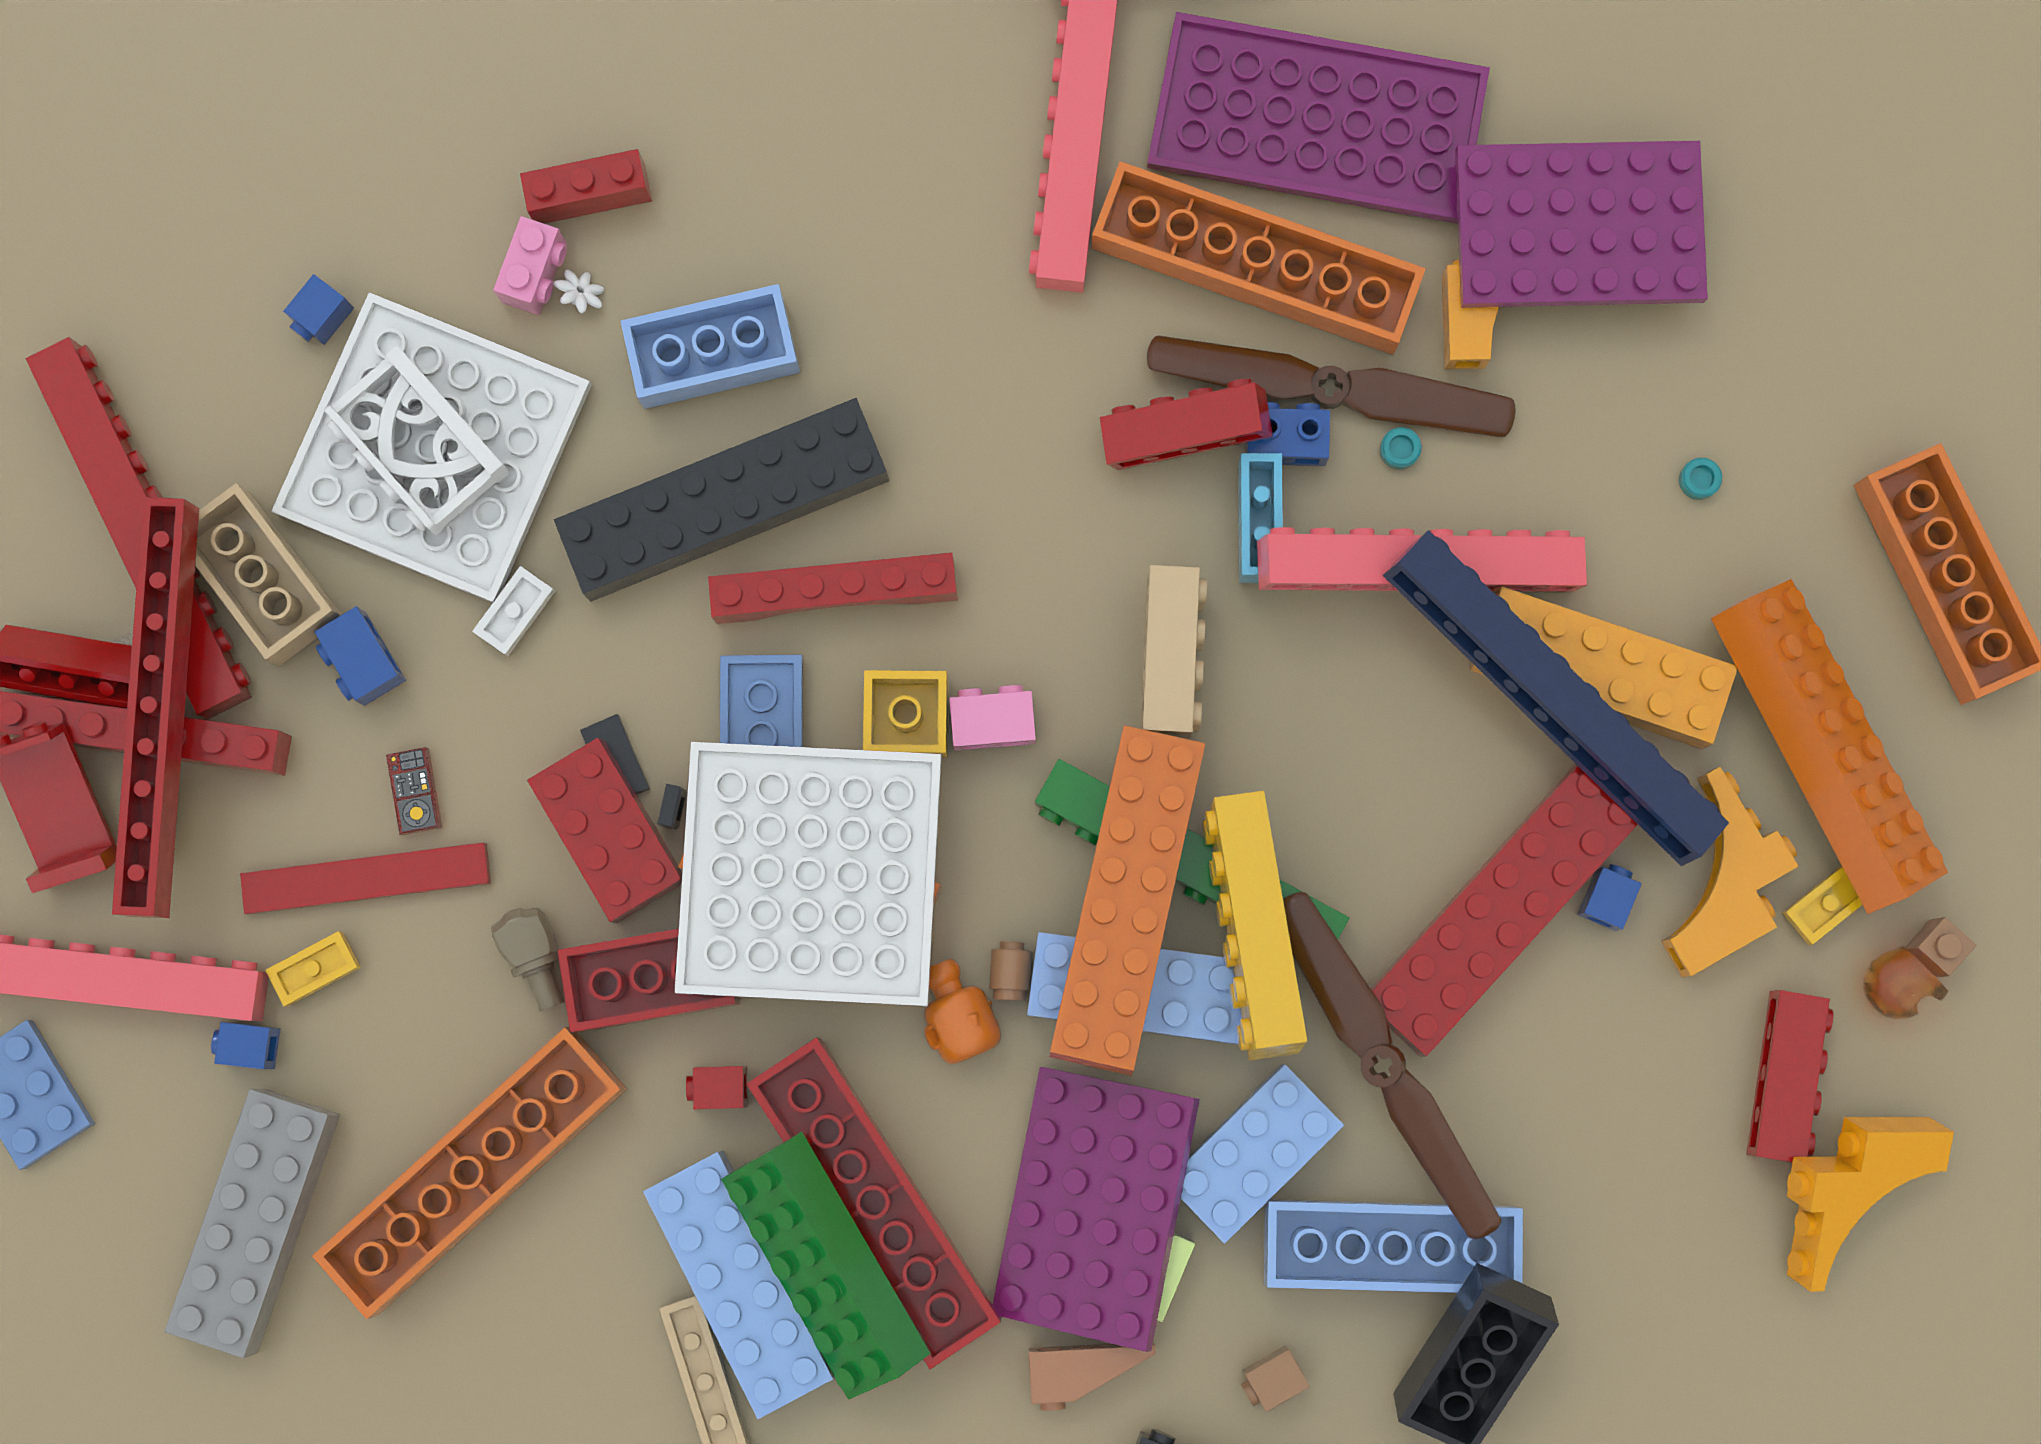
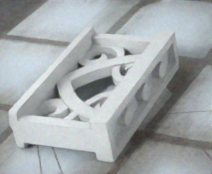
M397 345L385 355L386 359L332 405L329 404L324 409L326 414L332 419L326 425L342 443L349 439L358 450L352 455L367 472L374 468L384 478L379 483V486L394 502L401 498L410 510L405 515L420 532L428 528L434 535H438L442 531L441 529L493 484L502 481L510 472ZM398 371L401 373L386 400L373 394ZM415 400L422 403V411L416 416L400 411L402 405L410 410V404ZM363 403H374L383 408L381 417L374 412H366L362 416L370 418L371 424L366 430L356 428L352 421L354 409ZM438 418L444 422L437 430L432 444L433 456L437 464H412L396 460L394 434L397 419L410 425H425ZM378 439L379 458L365 442ZM449 440L456 441L458 449L454 453L447 452L452 461L445 462L442 445ZM483 466L485 470L459 492L454 477ZM394 475L414 479L409 492ZM445 479L449 488L447 502L439 508L426 507L421 500L422 491L432 489L436 499L440 493V485L437 480Z

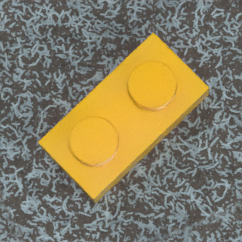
M1841 865L1782 912V914L1808 945H1813L1862 906V903Z
M337 931L265 971L282 1005L288 1007L361 967L344 933Z

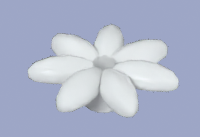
M566 269L564 272L566 281L557 280L553 284L559 290L566 292L560 298V302L562 304L571 303L576 305L580 313L586 311L587 303L595 308L600 309L602 307V302L595 295L602 294L604 288L597 284H590L591 275L589 272H585L578 279L574 272Z

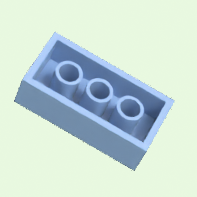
M779 284L620 321L637 398L644 409L801 373Z
M1282 1064L1189 1155L1181 1199L1225 1244L1344 1124L1285 1064Z

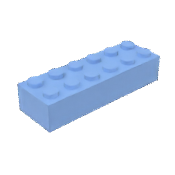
M1038 932L1027 1016L1057 1020L1076 937ZM1160 949L1142 1032L1239 1045L1236 1026L1240 1025V1019H1242L1240 1008L1233 1009L1229 987L1230 984H1233V977H1235L1233 967L1226 968L1224 957Z
M719 1151L646 1189L643 1193L757 1419H760L833 1380L835 1376L823 1355L815 1346L814 1340L800 1315L793 1308L789 1296L778 1277L773 1273L763 1251L752 1237L749 1227L737 1206L730 1199L721 1179L734 1170L724 1151Z
M1269 1199L1265 1203L1264 1285L1267 1288L1458 1293L1476 1263L1522 1283L1523 1208L1493 1205L1501 1218L1500 1226L1496 1231L1484 1238L1470 1239L1447 1204Z

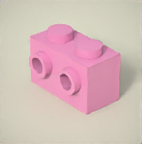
M520 216L493 289L503 304L540 316L543 305L547 304L551 297L554 284L553 278L557 267L563 264L567 253V242L559 228Z
M1022 685L999 687L998 694L983 695L982 689L979 688L963 689L958 691V697H949L953 747L955 751L1036 744L1032 691H1023Z

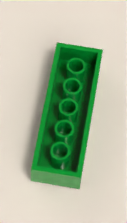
M803 1132L755 1157L721 1179L730 1199L737 1206L749 1227L752 1237L763 1251L773 1273L778 1277L792 1302L793 1308L800 1315L814 1340L815 1346L823 1355L835 1376L837 1384L842 1388L848 1400L899 1378L931 1354Z

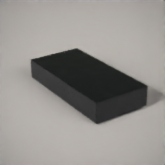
M618 714L580 730L585 744L596 738L606 742L635 794L650 789Z

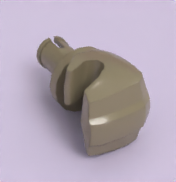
M517 908L505 913L498 922L491 926V933L501 956L513 968L511 969L513 977L521 975L523 978L527 977L540 1012L563 1003L564 1000L560 995L551 971V967H554L553 963L559 960L558 944L545 914L538 908Z

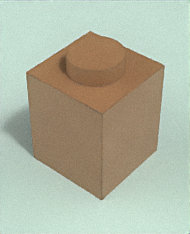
M1946 917L1930 919L1903 950L1935 978L1950 976L1977 945Z
M1286 1345L1242 1370L1247 1381L1241 1383V1386L1252 1406L1261 1403L1266 1412L1310 1387Z

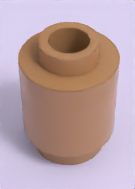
M1000 941V949H991L989 989H993V999L1026 1001V991L1031 989L1032 951H1024L1025 943Z

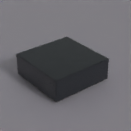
M666 784L657 824L674 830L679 828L687 795L685 789L680 786Z

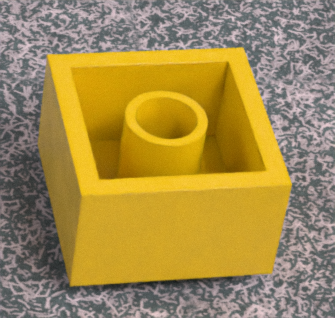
M864 670L863 750L941 754L942 758H948L947 671Z

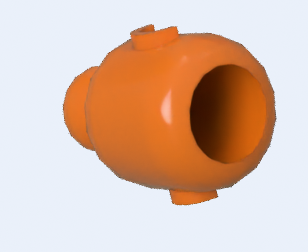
M953 959L945 960L930 967L929 989L932 990L936 1000L929 1003L924 1011L927 1025L924 1029L926 1040L933 1050L937 1049L940 1057L949 1064H957L996 1047L1001 1040L999 1022L991 1008L992 1000L988 1001L984 991L973 985L963 988L960 981L961 970L959 964Z

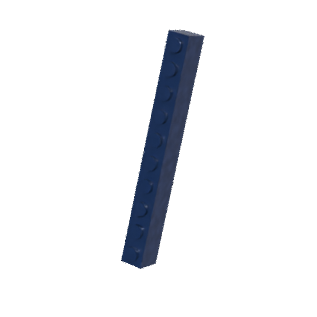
M1429 530L1426 531L1383 574V577L1680 866L1702 857L1729 824L1713 802L1700 795L1690 785L1688 778L1682 772L1675 770L1660 756L1658 749L1652 743L1644 740L1630 726L1625 716L1614 711L1600 697L1599 692L1594 686L1584 682L1570 668L1568 661L1563 656L1555 653L1540 639L1538 632L1532 626L1525 624L1510 610L1509 604L1502 597L1495 595L1480 580L1475 570L1465 566L1450 551L1448 544L1444 540L1434 536Z

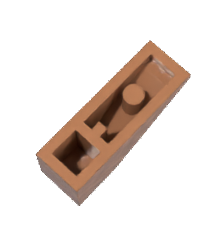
M1154 1341L1152 1350L1149 1352L1116 1344L1029 1348L1031 1404H1040V1410L1043 1411L1066 1409L1065 1402L1078 1400L1155 1355Z

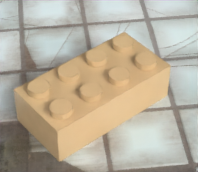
M235 483L199 510L195 566L265 660L280 667L317 639L314 631L342 615L248 490Z
M1150 565L1147 578L1141 729L1190 740L1193 731L1198 732L1199 727H1201L1202 702H1194V692L1200 691L1203 684L1204 662L1196 661V650L1202 651V645H1204L1205 620H1198V610H1204V604H1206L1207 579H1199L1200 567Z

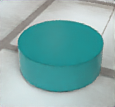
M1404 427L1390 430L1380 444L1382 460L1387 466L1397 470L1407 469L1414 465L1422 450L1418 435L1411 429Z
M1695 458L1682 468L1679 475L1681 490L1685 495L1695 500H1704L1711 497L1719 490L1722 484L1721 469L1714 461L1708 458Z

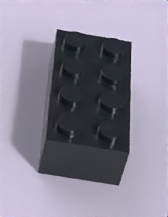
M1476 1263L1393 1393L1398 1422L1446 1444H1481L1559 1326L1552 1297Z

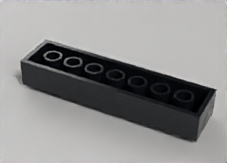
M854 398L553 520L581 591L592 602L889 482V477L857 398Z

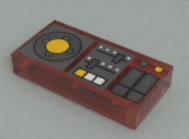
M423 747L387 754L386 759L399 835L403 836L443 828L429 748Z

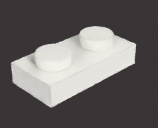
M520 566L472 632L508 657L556 591Z

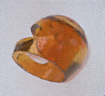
M1904 946L1885 952L1870 962L1863 979L1864 994L1870 1006L1881 1015L1892 1019L1912 1018L1919 1014L1917 1004L1920 999L1925 996H1933L1942 1001L1949 992Z

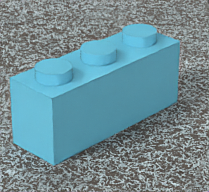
M1241 453L1238 462L1239 583H1258L1257 541L1270 534V529L1283 527L1282 453Z

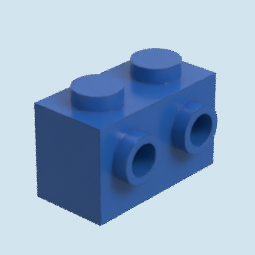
M1267 402L1273 437L1245 443V453H1282V465L1326 466L1329 459L1330 410H1320V405L1313 403L1298 404L1296 409H1280V404Z
M359 607L352 608L314 631L320 641L315 647L327 666L332 664L335 666L340 675L336 683L348 701L354 699L365 706L407 681L369 616Z

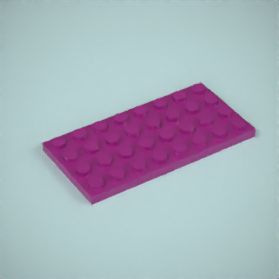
M1176 12L1147 168L1458 224L1455 149L1457 145L1477 144L1490 67Z

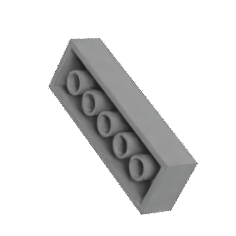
M249 1089L164 1332L241 1358L258 1353L340 1117L339 1113L266 1089Z

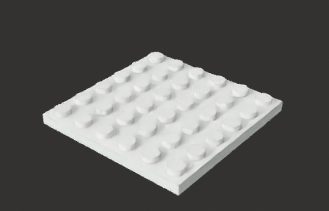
M368 293L271 512L493 603L505 586L592 384L584 378ZM397 345L510 472L502 481L493 484L441 529L442 531L438 535H434L428 528L420 532L405 515L410 510L401 498L394 502L379 486V483L384 478L374 468L367 472L352 455L358 450L349 439L342 443L326 425L332 419L326 414L324 409L329 404L332 405L386 359L385 355ZM398 371L373 394L386 400L401 373ZM415 400L410 404V410L402 405L400 411L416 416L422 411V403ZM374 403L358 405L352 414L354 426L360 430L368 429L371 420L368 417H363L362 414L374 412L381 417L383 408ZM438 418L425 425H410L397 419L394 434L396 460L412 464H437L433 456L432 444L437 430L444 422ZM378 439L365 442L379 458ZM449 440L442 445L445 462L452 461L447 452L454 453L458 449L456 441ZM480 466L473 471L454 477L459 492L482 473L485 468ZM394 475L409 492L414 479ZM445 479L437 480L440 485V493L436 499L432 489L422 491L421 500L426 507L439 508L447 502L449 488Z
M691 742L675 993L928 1006L942 755Z

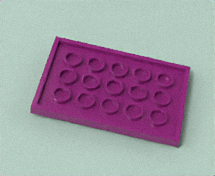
M1700 140L1457 145L1455 149L1461 308L1704 303L1708 299Z
M1045 1067L1039 1068L992 1304L1000 1317L1145 1352L1152 1350L1200 1099Z

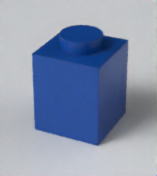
M313 274L283 312L293 321L289 327L307 342L314 337L325 345L353 311L354 307L345 297Z
M1610 864L1608 869L1604 867L1599 868L1594 872L1577 915L1613 931L1622 930L1642 883L1632 880L1633 873L1620 866Z
M220 1022V1028L215 1030L211 1042V1052L215 1054L214 1064L256 1069H275L281 1028Z

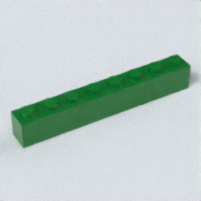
M1058 759L1035 800V805L1041 808L1038 815L1057 826H1060L1062 821L1069 823L1077 828L1074 835L1096 846L1110 786ZM1187 829L1175 882L1185 887L1182 894L1203 906L1207 900L1216 904L1219 901V893L1221 892L1219 885H1212L1209 861H1212L1213 844L1206 845L1202 836ZM1280 880L1283 898L1293 893L1302 892ZM1309 896L1336 938L1339 939L1350 917Z

